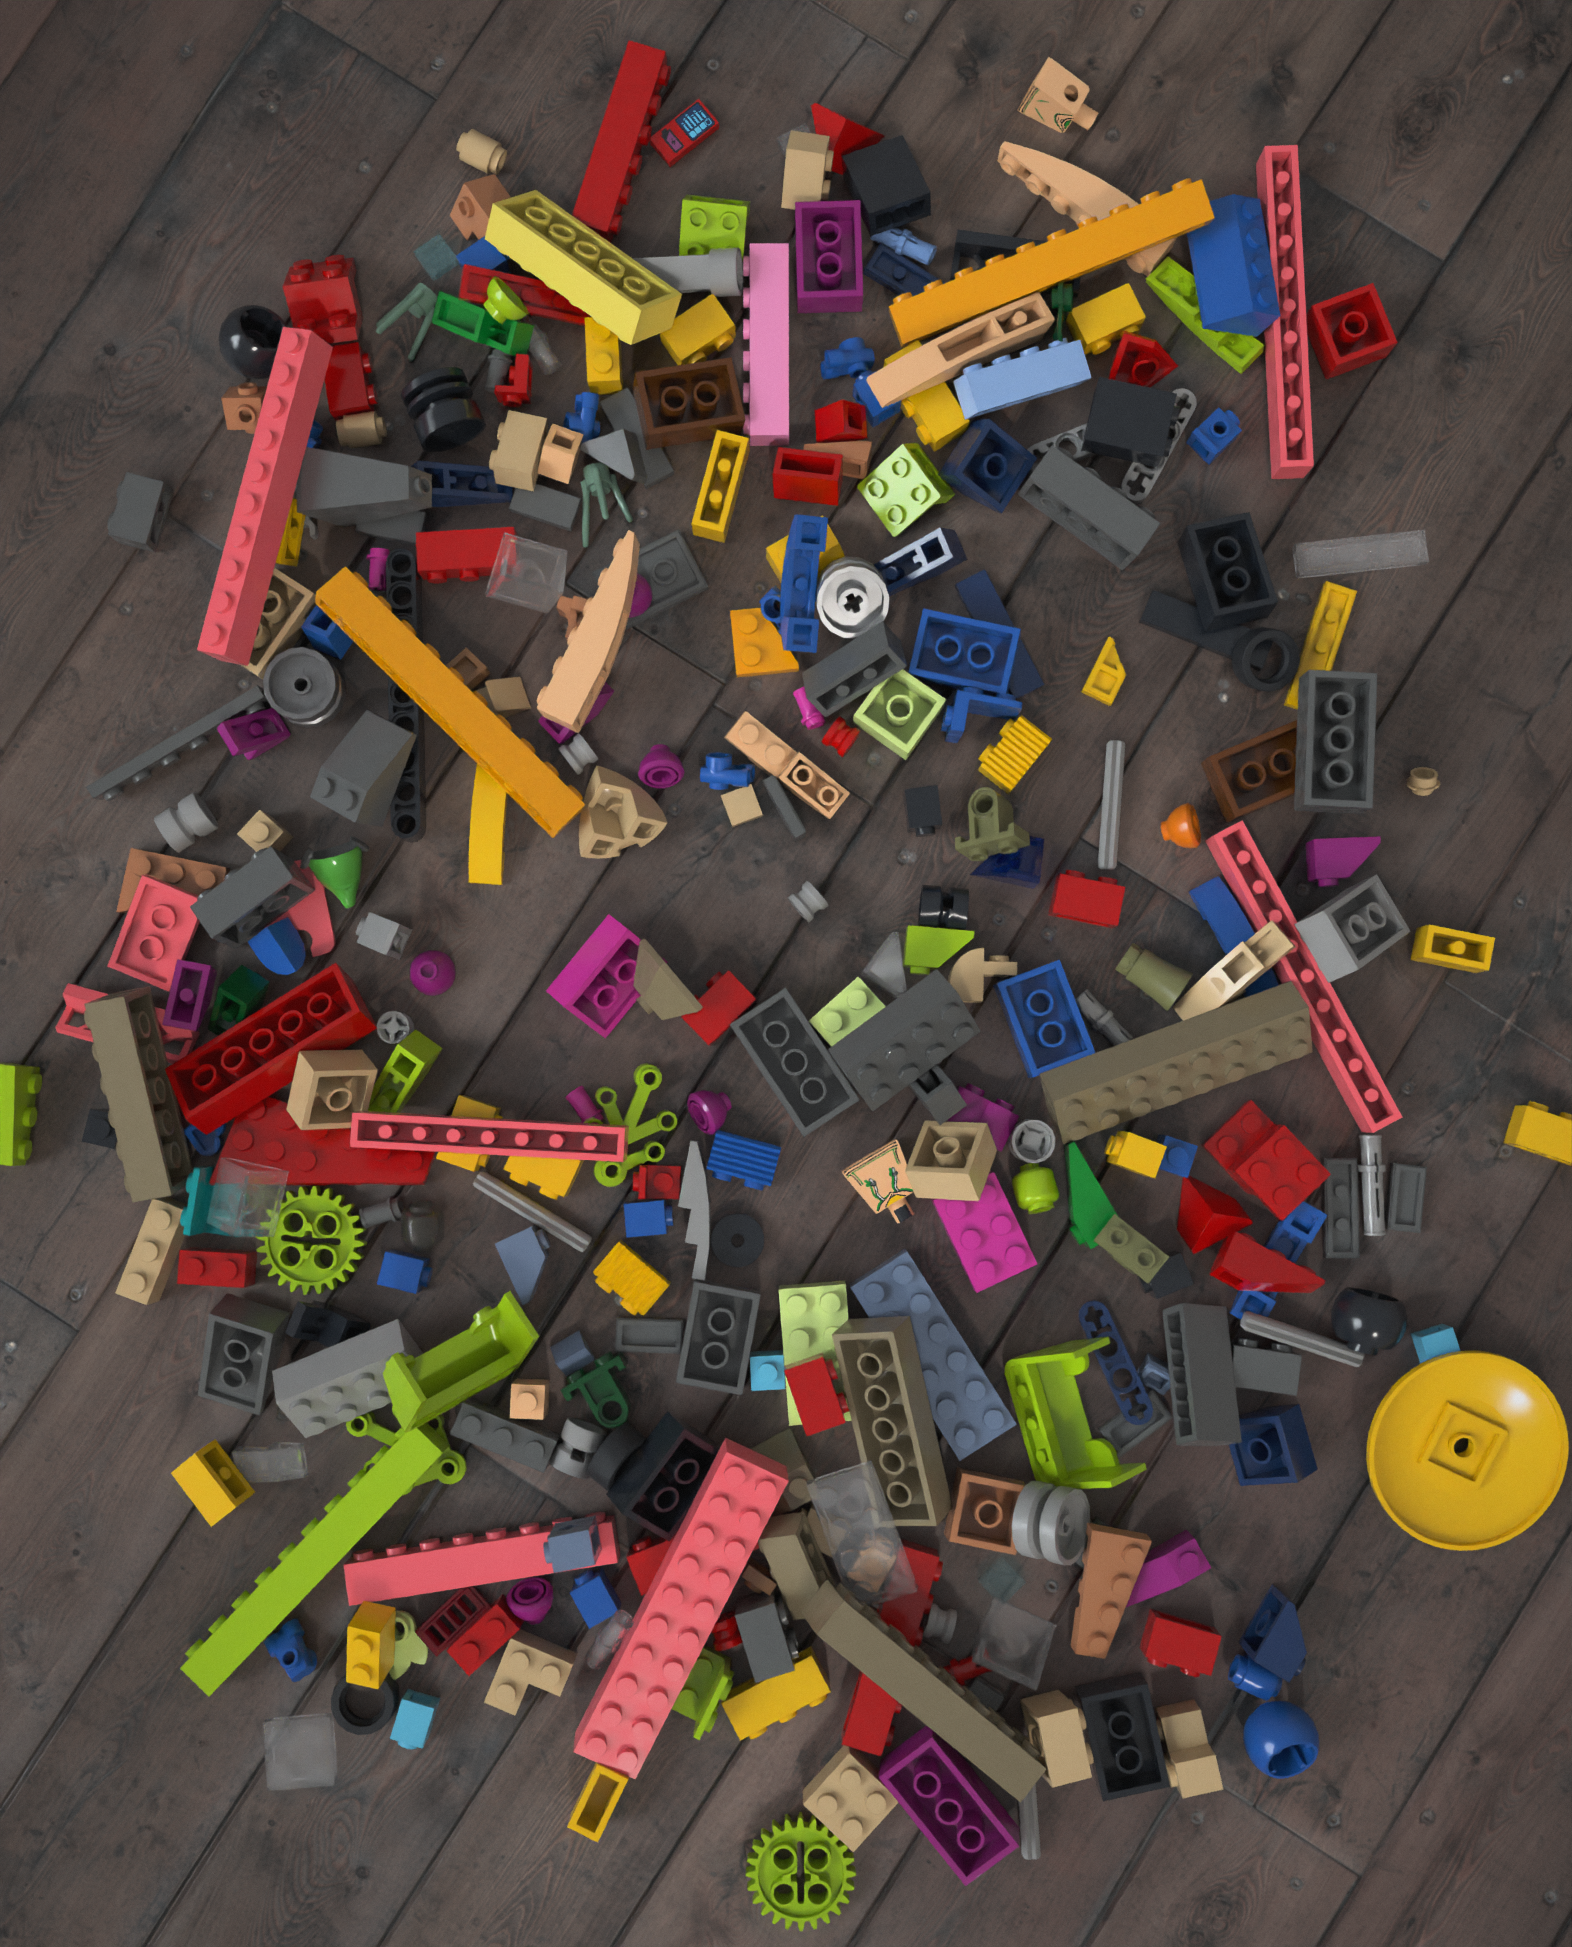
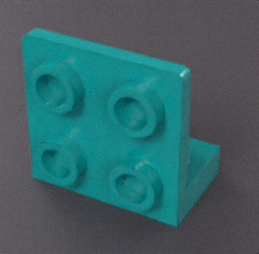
M216 1165L194 1167L193 1173L188 1175L186 1182V1192L189 1193L188 1206L183 1208L180 1219L181 1226L184 1227L183 1235L192 1236L201 1233H212L241 1237L250 1185H210L209 1181Z

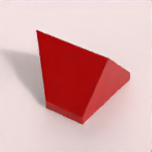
M818 103L811 105L816 134L830 136L828 150L834 151L833 172L843 175V155L875 145L885 137V135Z
M1124 331L1117 346L1108 379L1151 388L1176 369L1178 365L1155 339Z
M1190 1175L1188 1178L1183 1177L1177 1231L1193 1255L1230 1236L1235 1231L1238 1232L1253 1224L1251 1218L1235 1198Z

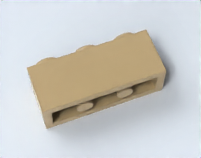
M169 1197L152 1199L115 1292L116 1294L145 1305L160 1301L185 1237L183 1235L184 1227L181 1226L180 1219L182 1210L185 1206H188L187 1204Z

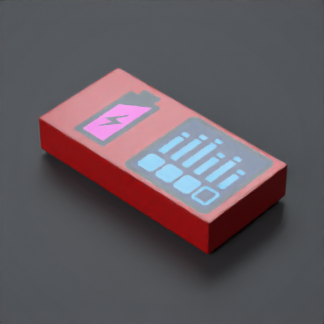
M698 99L651 136L649 141L656 152L671 167L718 130L719 122Z

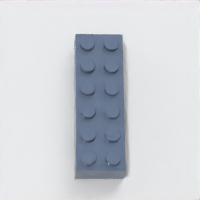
M905 1248L849 1284L869 1318L910 1316L932 1417L959 1461L1017 1425Z

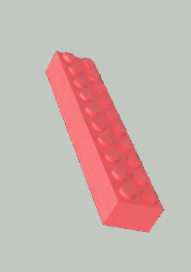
M725 1438L575 1732L574 1753L636 1779L789 1481L785 1465Z

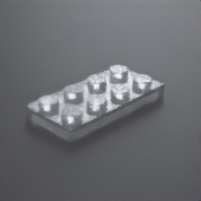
M872 1460L808 1480L806 1486L842 1584L856 1595L855 1598L863 1605L866 1603L872 1606L917 1592L916 1580Z

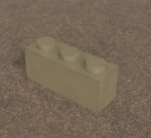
M799 1512L770 1516L758 1540L759 1549L766 1556L770 1565V1574L777 1581L782 1601L788 1607L793 1620L805 1619L801 1613L802 1609L827 1579L832 1584H834V1581L805 1513Z

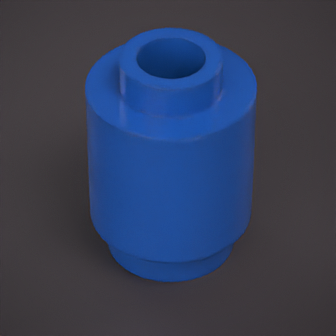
M1238 1654L1234 1657L1229 1668L1228 1680L1234 1682L1236 1688L1265 1701H1268L1272 1696L1276 1697L1282 1686V1678L1254 1662L1249 1655L1243 1657Z

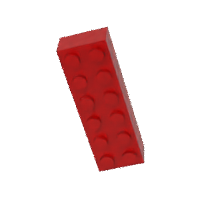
M334 963L170 1065L165 1071L185 1119L207 1135L291 1083L299 1051L343 1050L377 1029V1026L354 980L337 963Z

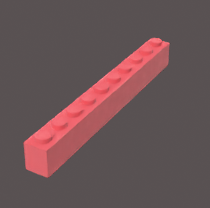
M1298 145L1265 146L1256 163L1257 197L1261 202L1281 315L1264 330L1271 479L1304 478L1313 468L1314 459Z
M283 327L197 647L198 651L220 661L248 666L333 349L330 344L311 330Z
M1243 820L1205 840L1254 933L1256 934L1272 920L1296 946L1272 967L1281 983L1284 984L1291 981L1308 1005L1312 1041L1361 1132L1374 1133L1401 1119L1400 1111L1331 983H1328L1307 945L1301 939L1300 933L1294 925L1297 923V920Z

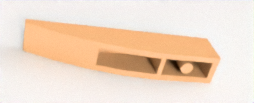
M1006 141L1000 146L997 161L1000 163L1001 168L1007 174L1016 175L1024 181L1026 187L1032 193L1042 195L1051 202L1052 207L1058 213L1068 215L1076 222L1077 226L1078 223L1094 216L1097 217L1098 221L1110 216L1109 211L1120 205L1128 204L1129 208L1139 205L1128 195L1104 180L1071 163ZM1177 237L1124 259L1133 271L1143 273L1148 277L1173 248Z
M1037 292L987 313L924 344L868 376L866 381L881 407L884 408L961 375L966 367L978 363L984 365L996 358L1040 341L1055 321V318L1040 293Z
M630 530L627 531L624 539L620 538L616 543L613 551L614 559L609 568H604L598 580L599 588L594 598L590 597L583 608L584 617L579 627L572 629L567 641L569 646L564 656H560L556 660L552 669L553 677L549 685L541 689L537 698V709L543 717L577 733L580 732L609 676L622 643L630 615L637 579L640 547L635 533Z

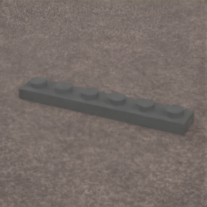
M258 685L88 785L86 787L93 799L111 801L124 793L123 787L132 782L137 785L152 777L151 771L160 765L163 768L169 767L181 759L179 754L190 748L191 751H195L209 743L208 737L218 732L217 727L223 721L263 711L266 708L264 704L268 702L264 695V688Z

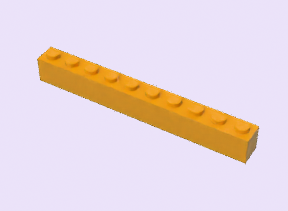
M1191 178L1184 179L1172 185L1173 191L1163 195H1160L1159 191L1152 192L1140 198L1141 204L1131 208H1129L1128 204L1120 205L1110 210V216L1099 221L1096 216L1078 223L1079 229L1066 233L1065 229L1059 230L1047 236L1048 242L1035 246L1034 242L1027 243L1016 249V255L1006 259L1003 254L985 261L986 267L977 271L969 267L955 273V279L945 284L940 279L923 287L925 292L912 297L911 292H907L893 299L894 304L889 306L888 311L901 347L904 348L916 340L922 341L1032 294L1058 286L1060 281L1065 283L1210 224L1215 217L1202 179L1193 183Z
M345 566L317 590L315 604L552 838L557 836L582 811L585 804L582 802L583 797L580 792L572 785L566 786L558 778L559 773L552 764L547 761L543 763L535 755L534 747L526 739H519L511 731L510 723L502 715L498 714L496 716L487 707L486 699L479 692H472L465 686L461 674L453 667L448 669L439 660L441 657L437 650L428 643L424 645L416 637L417 633L411 624L404 619L400 621L392 613L393 609L382 596L376 597L368 589V583L359 573H352Z

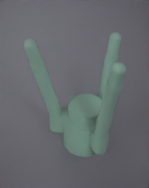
M418 283L399 304L376 323L378 327L376 333L381 334L407 310L417 318H421L424 315L425 319L407 358L409 362H412L431 324L434 306L438 297L426 285Z
M602 462L592 463L584 467L585 480L580 482L583 492L582 545L584 548L589 546L590 492L592 496H598L602 517L608 519L609 513L605 495L610 492L611 488L628 522L633 521V517L618 487L616 475L610 474L609 467Z

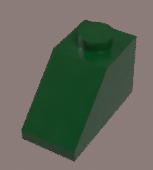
M241 965L219 986L208 1030L219 1036L259 1011L264 1003L270 981Z

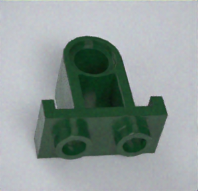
M610 1351L594 1361L596 1367L585 1373L581 1368L565 1378L567 1384L562 1387L561 1392L568 1402L577 1394L575 1389L579 1388L597 1421L607 1428H615L625 1422L631 1410V1402L612 1367L617 1365L620 1371L627 1366L628 1362L622 1352L614 1356ZM610 1400L618 1402L621 1405L622 1413L616 1417L608 1415L604 1408L605 1403Z

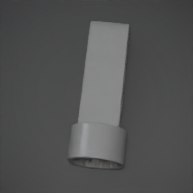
M739 247L710 249L708 255L632 258L680 293L711 292L715 297L741 296L743 293V262Z

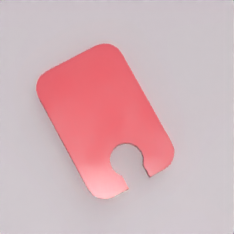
M301 860L294 861L300 868ZM309 867L306 869L300 868L315 891L269 925L288 917L297 931L305 930L311 934L312 957L329 954L335 947V935L325 887L318 881Z

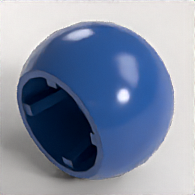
M1271 1701L1257 1707L1246 1720L1243 1729V1744L1246 1754L1257 1769L1267 1776L1283 1779L1302 1773L1314 1763L1319 1752V1734L1312 1718L1298 1705L1288 1701Z

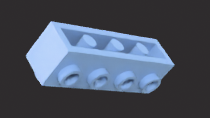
M1063 338V342L1057 340L1049 343V349L1040 351L1039 347L1036 346L1020 352V357L1011 360L1010 355H1005L992 360V366L983 368L982 364L978 363L964 368V375L953 381L964 419H970L1076 387L1091 379L1081 340L1068 343L1067 338Z

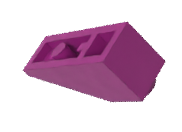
M1187 1529L1148 1551L1126 1607L1179 1587L1211 1569L1198 1543Z

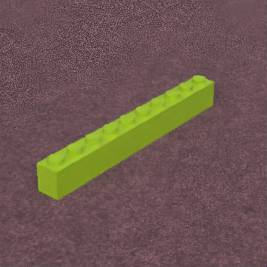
M428 1423L407 1433L401 1427L393 1435L398 1441L390 1449L384 1445L370 1459L375 1465L367 1473L361 1469L347 1483L351 1490L344 1497L338 1493L325 1506L324 1509L328 1514L321 1521L315 1517L302 1530L301 1534L305 1538L297 1546L291 1542L279 1554L278 1558L282 1562L274 1570L268 1566L254 1582L258 1587L252 1594L245 1590L231 1605L235 1611L229 1618L222 1614L208 1629L212 1635L207 1641L204 1642L199 1638L185 1653L189 1659L180 1669L208 1697L449 1447V1444Z

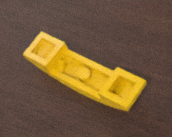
M478 764L475 773L470 820L469 883L503 885L505 860L503 847L508 793Z

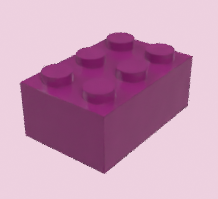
M860 200L795 202L797 313L862 312L863 271Z

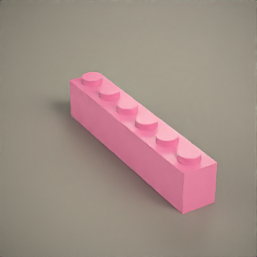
M750 243V256H743V275L750 276V287H743V307L750 308V319H743V339L750 340V351H743V371H750V383H743V402L750 403V414H744L746 420L743 426V434L750 435V446H789V243Z

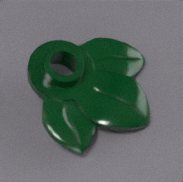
M1060 281L1058 288H1052V309H1058L1053 342L1057 340L1063 342V321H1066L1067 312H1072L1073 285Z

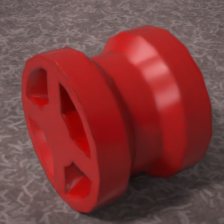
M839 716L831 725L821 743L826 747H834L837 750V754L843 758L859 737L861 730L857 727L851 728L846 724L845 719Z
M735 1611L720 1614L711 1631L715 1639L713 1642L715 1651L727 1650L743 1642L736 1622Z

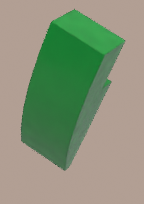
M439 290L431 323L509 355L527 354L535 325L520 319H507L501 324L490 315L483 305L458 300V296Z

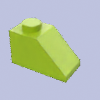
M908 925L906 928L903 967L910 968V974L929 975L930 970L939 968L974 938V931Z

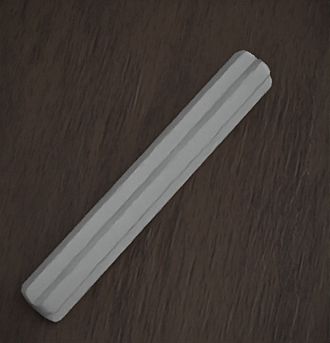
M1111 740L1106 744L1098 868L1103 870H1113L1117 866L1125 742L1119 740Z
M481 1171L475 1178L473 1183L475 1188L576 1250L583 1252L587 1249L592 1239L587 1233L485 1171Z
M1250 1311L1244 1312L1240 1321V1326L1245 1331L1354 1367L1361 1366L1365 1357L1364 1353L1347 1348L1346 1343Z

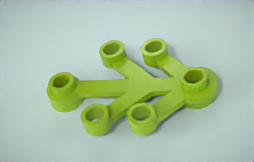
M649 1063L641 1064L634 1071L633 1078L637 1088L624 1120H622L616 1105L617 1094L612 1088L603 1086L595 1094V1099L603 1107L610 1125L629 1126L628 1145L660 1130L671 1131L677 1125L676 1115L669 1110L660 1111L655 1118L637 1125L650 1091L658 1088L662 1081L660 1070ZM648 1072L654 1074V1081L650 1084L644 1082V1076ZM605 1091H610L612 1095L611 1100L603 1103L600 1099L601 1094ZM665 1115H670L672 1118L668 1126H662L661 1119ZM595 1117L588 1118L584 1121V1123L597 1122L598 1124H603L598 1118ZM649 1141L642 1150L627 1155V1160L624 1162L596 1161L594 1165L595 1178L604 1186H617L625 1179L627 1170L646 1161H660L664 1157L665 1149L659 1142ZM652 1146L659 1147V1153L655 1157H650L648 1153ZM609 1165H615L617 1168L613 1176L606 1175L605 1171Z
M392 1406L393 1415L397 1418L394 1407ZM372 1411L346 1422L347 1430L353 1436L362 1437L368 1435L391 1447L398 1441L393 1436L396 1432L376 1423L375 1415ZM441 1414L435 1417L439 1422L438 1428L433 1429L449 1444L443 1427L444 1417ZM354 1419H361L364 1422V1428H356ZM449 1444V1447L403 1495L410 1493L415 1486L435 1479L444 1484L457 1483L463 1478L467 1470L464 1456L458 1451L451 1450ZM370 1459L364 1465L363 1471L365 1473L370 1470L369 1466L373 1463ZM449 1462L453 1464L454 1472H446L444 1470V1463Z

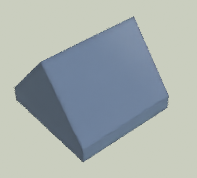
M580 1330L550 1347L556 1365L566 1376L596 1359Z
M1147 1352L1137 1373L1142 1384L1164 1395L1170 1389L1168 1363Z

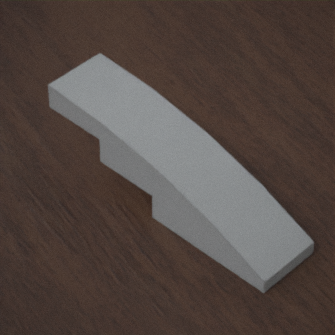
M691 1140L678 1207L691 1209L685 1243L698 1245L692 1278L705 1281L711 1244V1206L707 1173L699 1141Z

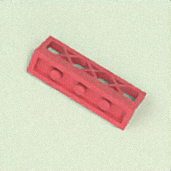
M68 983L63 992L67 1006L55 1027L57 1033L93 1042L91 1029L86 1024L80 1027L68 1024L74 1013L84 1015L86 1010L85 1003L108 994ZM155 1007L163 1044L173 1040L185 1043L179 1055L165 1052L168 1063L174 1064L192 1052L200 1035L199 1030L196 1032L162 1025L165 1010Z

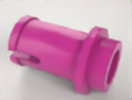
M371 548L370 554L366 556V559L370 560L368 589L375 590L377 588V591H386V560L390 550Z
M805 687L795 690L793 695L803 717L801 720L802 725H806L808 730L824 725L826 723L825 716L806 698Z
M583 1086L576 1088L565 1097L581 1119L580 1123H584L586 1119L592 1117L598 1118L601 1122L604 1120V1117L601 1115L603 1110L597 1109Z

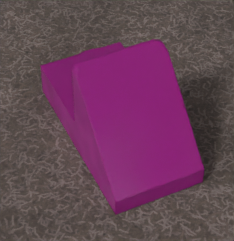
M273 708L223 721L217 727L232 756L244 754L247 760L256 758L288 739L291 735L278 712Z

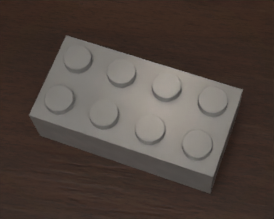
M396 1319L272 1371L276 1404L305 1438L320 1434L324 1430L343 1422L351 1421L355 1417L391 1403L392 1401L383 1377L386 1362L397 1352L399 1354L403 1353L405 1357L413 1355L414 1358L420 1356L423 1352L400 1320Z

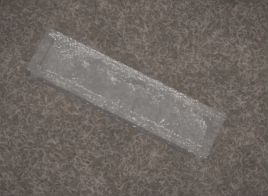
M1425 529L1295 543L1292 547L1296 579L1419 566L1429 562Z

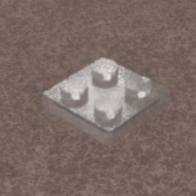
M332 1713L266 1718L263 1721L267 1791L335 1786L338 1777Z

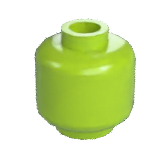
M1028 1163L1021 1166L1020 1173L1016 1174L1012 1179L1015 1198L1021 1209L1028 1210L1029 1214H1037L1054 1208L1053 1203L1058 1200L1059 1191L1054 1173L1050 1168L1040 1167L1039 1163Z

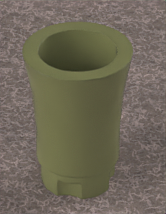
M1132 943L1115 969L1125 975V979L1153 998L1167 1012L1193 975V973L1158 957L1146 948L1143 951L1135 943Z

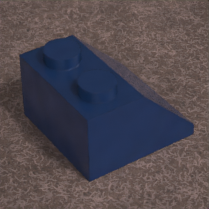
M990 419L972 420L938 473V476L961 494L998 513H1002L1037 457Z
M1300 1404L1270 1406L1239 1415L1242 1442L1229 1444L1240 1486L1298 1483L1318 1470Z
M1272 1584L1238 1643L1254 1662L1290 1683L1293 1676L1299 1675L1303 1670L1307 1651L1295 1604L1278 1587Z

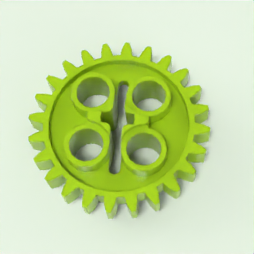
M319 1185L313 1186L310 1194L306 1186L299 1187L298 1196L292 1190L287 1191V1202L282 1198H276L274 1202L278 1209L267 1208L265 1210L271 1219L259 1221V1225L265 1228L266 1232L256 1235V1238L265 1241V1245L257 1248L256 1251L267 1254V1257L260 1264L267 1265L271 1263L272 1269L269 1271L268 1276L281 1275L278 1281L279 1286L290 1281V1292L297 1291L300 1285H302L304 1295L310 1294L313 1286L317 1294H321L325 1290V1283L333 1290L337 1288L336 1278L342 1282L349 1280L345 1270L351 1272L358 1270V1267L352 1262L353 1259L360 1260L364 1258V1255L357 1251V1247L367 1245L366 1241L358 1239V1234L365 1232L366 1228L356 1226V1222L360 1220V1215H351L350 1212L355 1207L354 1203L346 1206L342 1205L345 1199L344 1194L338 1195L335 1199L332 1198L333 1188H327L323 1195H321ZM293 1213L299 1214L303 1219V1226L299 1231L294 1230L290 1225V1218ZM327 1215L332 1216L336 1221L337 1226L333 1233H328L323 1227V1220ZM312 1234L313 1238L340 1239L341 1243L340 1245L331 1243L311 1245L309 1241H284L283 1235L303 1237ZM291 1246L297 1248L300 1252V1260L297 1264L291 1263L287 1258V1251ZM323 1249H328L333 1254L334 1260L330 1267L322 1264L320 1260V1254Z
M799 1812L797 1822H792L790 1816L785 1814L784 1825L781 1826L774 1819L772 1820V1832L762 1828L761 1838L763 1842L754 1839L752 1848L755 1852H749L747 1855V1862L751 1865L746 1867V1877L752 1878L747 1882L748 1891H756L753 1894V1904L763 1902L761 1914L764 1916L772 1911L773 1924H776L781 1917L784 1918L785 1929L787 1930L793 1921L798 1923L799 1931H803L804 1924L807 1921L810 1922L815 1930L817 1929V1919L820 1917L825 1923L829 1924V1912L832 1911L840 1915L841 1906L839 1902L849 1903V1894L845 1890L852 1891L855 1888L854 1881L850 1878L856 1876V1867L849 1865L854 1862V1853L845 1852L848 1847L841 1840L838 1841L839 1838L832 1832H829V1829L823 1823L820 1826L817 1825L814 1815L811 1816L809 1822H804L803 1814ZM799 1841L804 1843L803 1901H798L797 1843ZM818 1848L824 1850L826 1855L821 1859H814L809 1855L810 1851ZM779 1849H788L792 1855L788 1859H780L775 1853ZM780 1884H788L792 1887V1890L787 1894H781L775 1888ZM814 1884H822L826 1887V1890L823 1893L816 1894L811 1892L809 1888Z

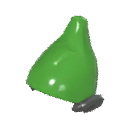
M350 836V842L313 852L309 847L301 860L300 868L306 869L309 867L318 881L334 893L345 908H351L355 905L361 878L362 851L367 852L370 848L365 842L353 836Z

